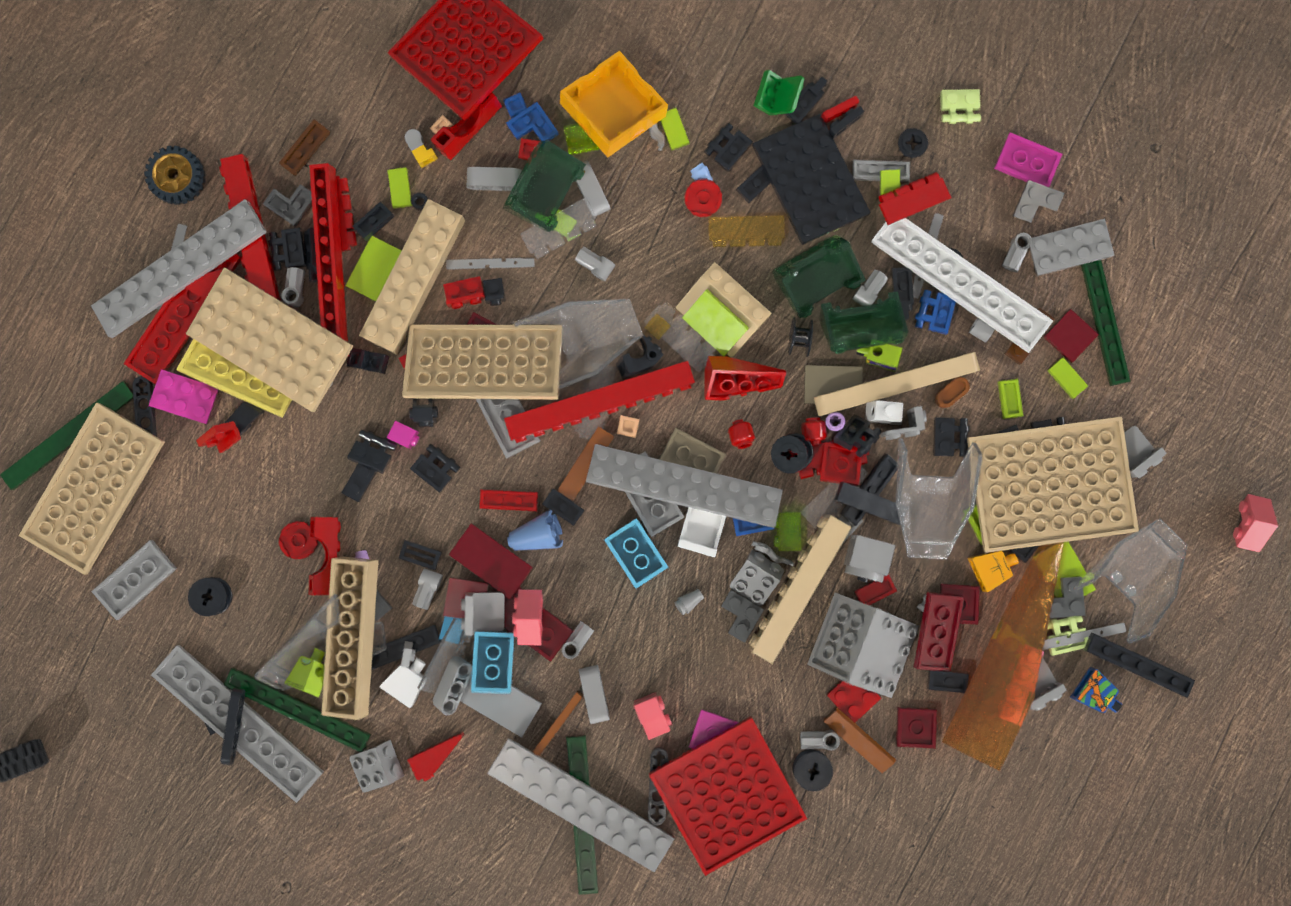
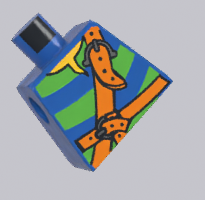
M1089 667L1070 696L1071 699L1101 713H1105L1108 708L1116 713L1122 707V703L1115 699L1119 690L1099 670Z

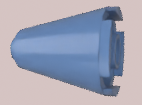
M552 510L546 511L511 531L509 537H507L508 545L515 551L562 547L563 540L559 538V535L562 534V529L555 514L551 515Z

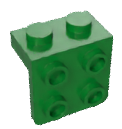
M765 70L753 106L769 116L793 113L803 88L804 77L800 75L782 78L771 70Z

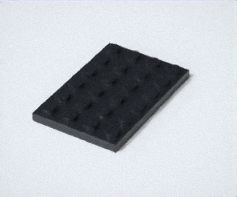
M821 114L752 144L802 245L870 215L871 212Z

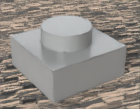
M405 641L401 667L409 668L410 661H414L416 650L412 649L413 642Z

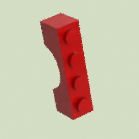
M491 93L465 120L461 119L457 124L450 127L443 126L430 139L439 152L451 161L502 105L497 97Z
M338 517L310 518V537L315 538L321 543L324 548L325 559L321 568L309 575L308 595H329L331 562L332 558H337V552L340 551L338 533L341 530V523L338 521Z

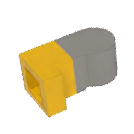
M411 129L406 132L405 141L421 168L438 159L432 148L426 150L423 137L418 130Z

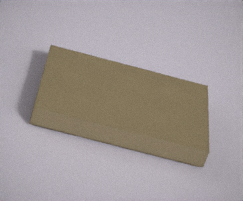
M805 365L804 404H815L813 397L862 384L863 367Z
M675 428L659 460L717 473L726 453Z

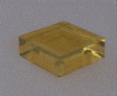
M656 313L644 328L657 340H660L671 325Z

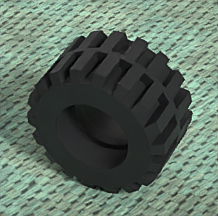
M41 739L28 741L0 753V782H6L49 762Z

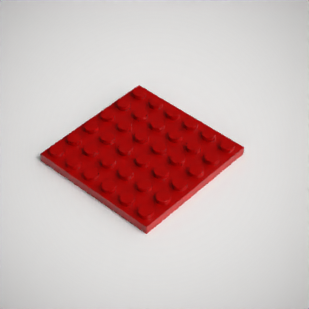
M438 0L387 53L445 105L465 120L544 38L541 33L500 0Z
M751 716L649 773L652 782L705 876L807 819Z

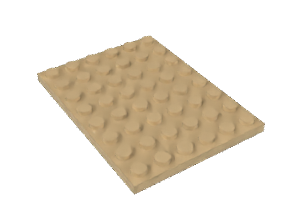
M1122 417L967 438L984 553L1139 532Z

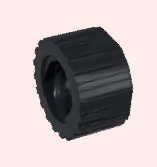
M416 193L411 198V204L416 210L422 211L428 197L423 193ZM417 199H424V204L417 205Z

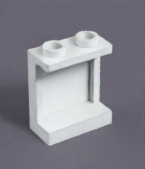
M689 507L678 547L715 557L727 516Z

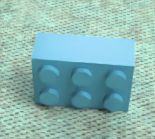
M637 518L604 539L635 588H638L668 568Z
M475 632L471 693L511 694L514 633Z

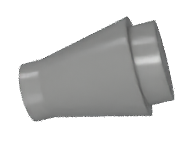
M697 589L678 597L674 603L682 615L685 613L689 614L704 599V596Z

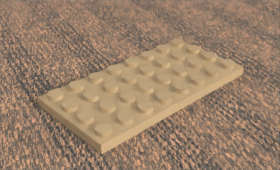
M223 268L186 332L188 336L311 412H315L353 348L352 344L227 268Z
M410 325L402 396L404 398L558 399L562 325Z
M96 403L19 536L80 573L88 574L165 441L101 403Z

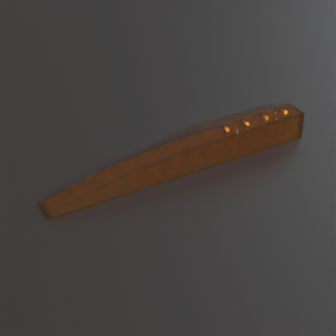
M1064 542L1039 545L980 660L942 740L948 746L998 771H1001L1035 698V689L1039 677L1038 673L1042 661V652L1045 645Z

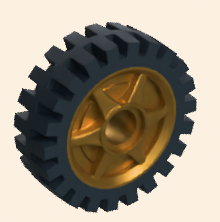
M166 146L167 149L160 148V152L155 151L153 153L154 158L150 157L148 159L150 164L145 166L147 171H144V176L147 177L145 182L149 185L147 187L155 196L169 204L180 205V203H188V200L193 201L194 196H199L200 193L198 191L203 190L204 186L202 183L206 181L203 164L192 152L183 147ZM178 172V176L172 179L173 174Z

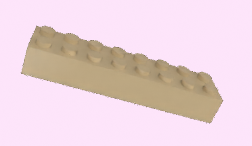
M427 200L359 334L360 337L396 355L399 354L409 334L410 325L414 324L465 223L462 215L434 201Z
M831 515L821 516L816 525L819 528L816 533H811L806 542L809 544L808 547L800 552L797 560H799L797 566H793L787 575L789 580L786 584L783 583L778 590V599L776 601L773 600L768 608L769 614L767 618L763 617L758 625L760 630L757 634L754 633L749 640L751 652L771 664L776 659L851 529L849 525Z
M353 557L332 558L322 715L354 720L368 716L378 560Z

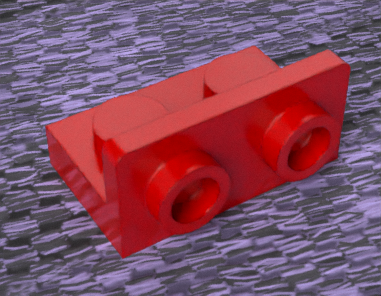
M480 276L443 284L446 305L449 308L459 309L463 307V304L477 305L482 303L481 300H485Z
M233 421L214 425L196 441L199 447L206 445L208 448L217 446L219 453H224L241 440L239 429Z

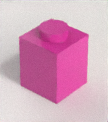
M397 421L394 422L387 436L388 439L409 449L412 446H416L420 437L418 436V431Z

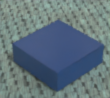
M521 93L503 100L511 119L527 109Z

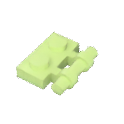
M980 89L942 90L940 92L941 111H948V114H942V122H949V124L966 122V124H972L973 122L981 121V114L973 113V110L980 109ZM964 110H965V114H957V113H956V111H964Z
M1071 616L1058 620L1054 618L1042 624L1044 630L1052 629L1053 632L1052 635L1046 636L1047 640L1067 635V638H1071L1070 634L1086 631L1084 627H1077V623L1083 622L1082 616ZM1069 626V631H1060V627ZM1085 637L1083 642L1049 649L1050 655L1054 656L1083 649L1088 641V637Z

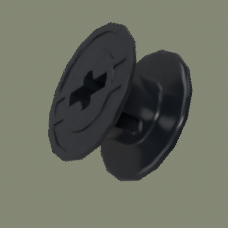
M793 317L789 335L788 355H791L793 346L805 347L806 357L809 356L813 336V319L810 320L808 328L796 327V319Z
M790 433L777 439L772 445L771 459L775 467L784 473H796L806 468L812 461L813 446L810 441L805 439L804 435ZM792 450L791 453H797V455L792 457L793 454L787 452Z
M217 577L203 578L192 584L188 593V602L195 613L200 616L209 617L221 614L227 610L232 602L233 594L231 587L223 579ZM209 593H211L210 596H213L212 600H210V597H208Z
M807 749L795 757L792 772L797 783L802 788L817 792L825 789L830 784L833 778V767L830 760L822 752L816 749ZM814 765L817 771H813L811 776L809 769H812Z

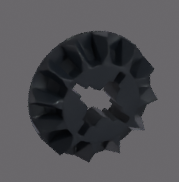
M917 128L906 129L898 139L899 151L904 154V157L912 159L922 156L928 148L926 134ZM912 137H913L914 143H917V144H918V145H915V147H914L913 150H912V148H911V145H908V144H907V143H909V142L911 141Z

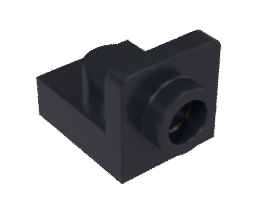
M502 278L483 280L485 302L487 304L499 306L502 304L501 302L506 301Z

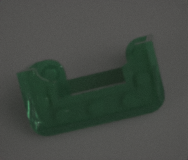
M548 140L539 142L529 156L504 203L503 209L546 232L553 231L558 224L555 214L571 184L577 179L581 180L584 176L586 164Z
M838 235L824 239L772 271L776 282L799 318L810 316L814 310L813 304L842 287L856 289L862 282L866 281L849 241Z
M898 291L888 293V298L885 301L877 299V304L841 310L840 306H836L835 309L832 308L831 302L821 304L819 316L821 327L830 350L836 354L891 343L901 344L908 336V328Z

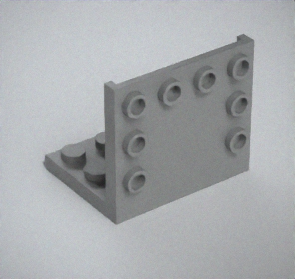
M834 593L807 665L849 684L892 698L919 626L872 606Z

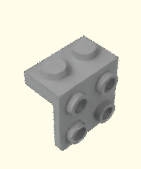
M922 406L907 410L909 428L885 431L880 436L886 437V440L900 438L902 434H905V438L920 435V431L925 430L924 422L927 421L925 410L922 411Z
M1132 426L1124 432L1131 478H1141L1147 474V469L1150 466L1154 467L1163 461L1162 457L1167 453L1162 447L1154 449L1136 426Z
M752 549L744 565L730 583V588L754 604L762 606L780 582L784 569L778 563L770 561L762 553Z
M465 593V598L461 599V610H465V618H461V630H465V635H473V632L504 630L503 593Z
M1043 657L1025 703L1027 708L1036 711L1043 709L1046 706L1045 703L1050 700L1060 699L1063 696L1062 694L1067 691L1062 683L1056 681ZM1014 670L1010 671L1008 674L1010 680L1013 676Z
M391 740L350 756V762L363 792L390 785L404 777Z

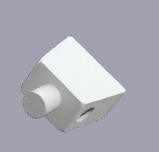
M888 401L866 403L865 420L872 423L901 425L903 403Z
M416 658L412 665H409V668L401 667L400 665L381 684L380 688L411 708L415 704L427 677L420 673L426 664L419 658Z

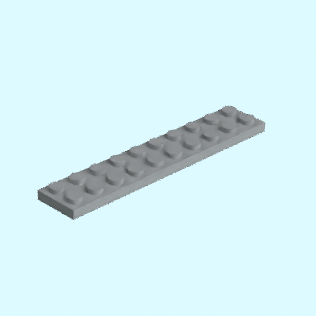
M245 199L95 302L91 307L108 337L114 338L184 290V287L216 268L267 231L249 201Z
M597 444L594 447L586 478L588 483L772 528L776 525L783 491L782 489Z
M177 645L151 676L224 738L232 690L227 688L222 681L181 645ZM244 702L237 751L297 803L324 771Z
M509 738L488 770L487 774L653 872L656 871L675 839L671 834Z

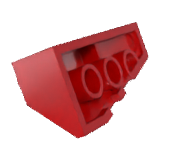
M708 356L704 371L705 400L724 401L734 395L740 394L742 397L752 391L764 392L782 388L787 372L783 369L727 356Z

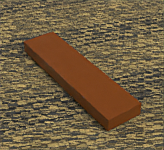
M598 426L557 491L574 501L586 482L595 444L608 447L614 436Z
M578 690L533 750V753L537 756H540L582 699L583 694Z
M836 708L825 718V724L881 773H884L895 763L896 759L839 708Z

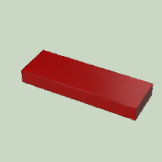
M480 489L479 509L537 511L538 492Z

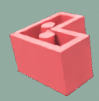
M1248 494L1244 501H1241L1239 504L1242 522L1234 529L1233 537L1237 547L1260 552L1278 527L1271 499Z
M519 590L518 598H514V609H516V612H513L512 623L516 624L514 625V637H517L518 645H541L543 632L542 590Z
M656 692L634 701V708L640 723L644 727L648 740L670 731L669 726L672 725L669 715H665L663 712L665 705L661 695L657 697Z

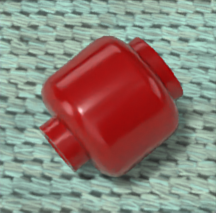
M821 417L807 418L801 424L802 435H804L806 440L810 441L811 445H820L821 440L827 438L826 422L821 420Z
M742 419L734 421L733 425L728 429L731 444L734 447H738V449L752 446L755 434L751 423L744 422Z

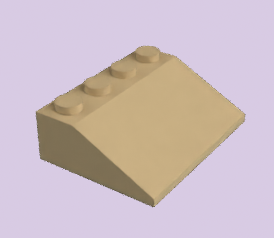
M714 262L675 308L685 315L704 291L708 289L749 327L747 332L727 353L732 358L772 313Z

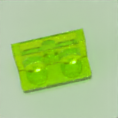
M578 123L563 127L569 155L600 150Z
M778 512L774 527L777 528V536H774V547H777L778 551H801V512Z

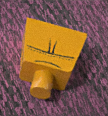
M1003 551L988 552L968 558L982 592H989L1011 578L1013 573L1010 567L1019 563L1014 553L1005 556Z

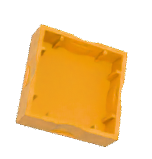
M620 51L600 63L592 72L580 77L560 91V104L607 157H610L665 118L668 104L651 85L641 78L637 69Z

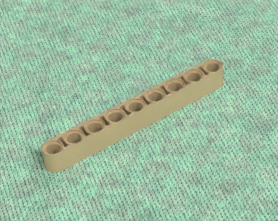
M971 352L813 398L818 416H822L980 371L976 352Z

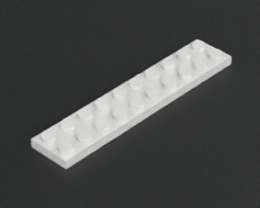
M906 218L890 225L885 223L872 239L871 243L1028 353L1053 322L1049 317Z

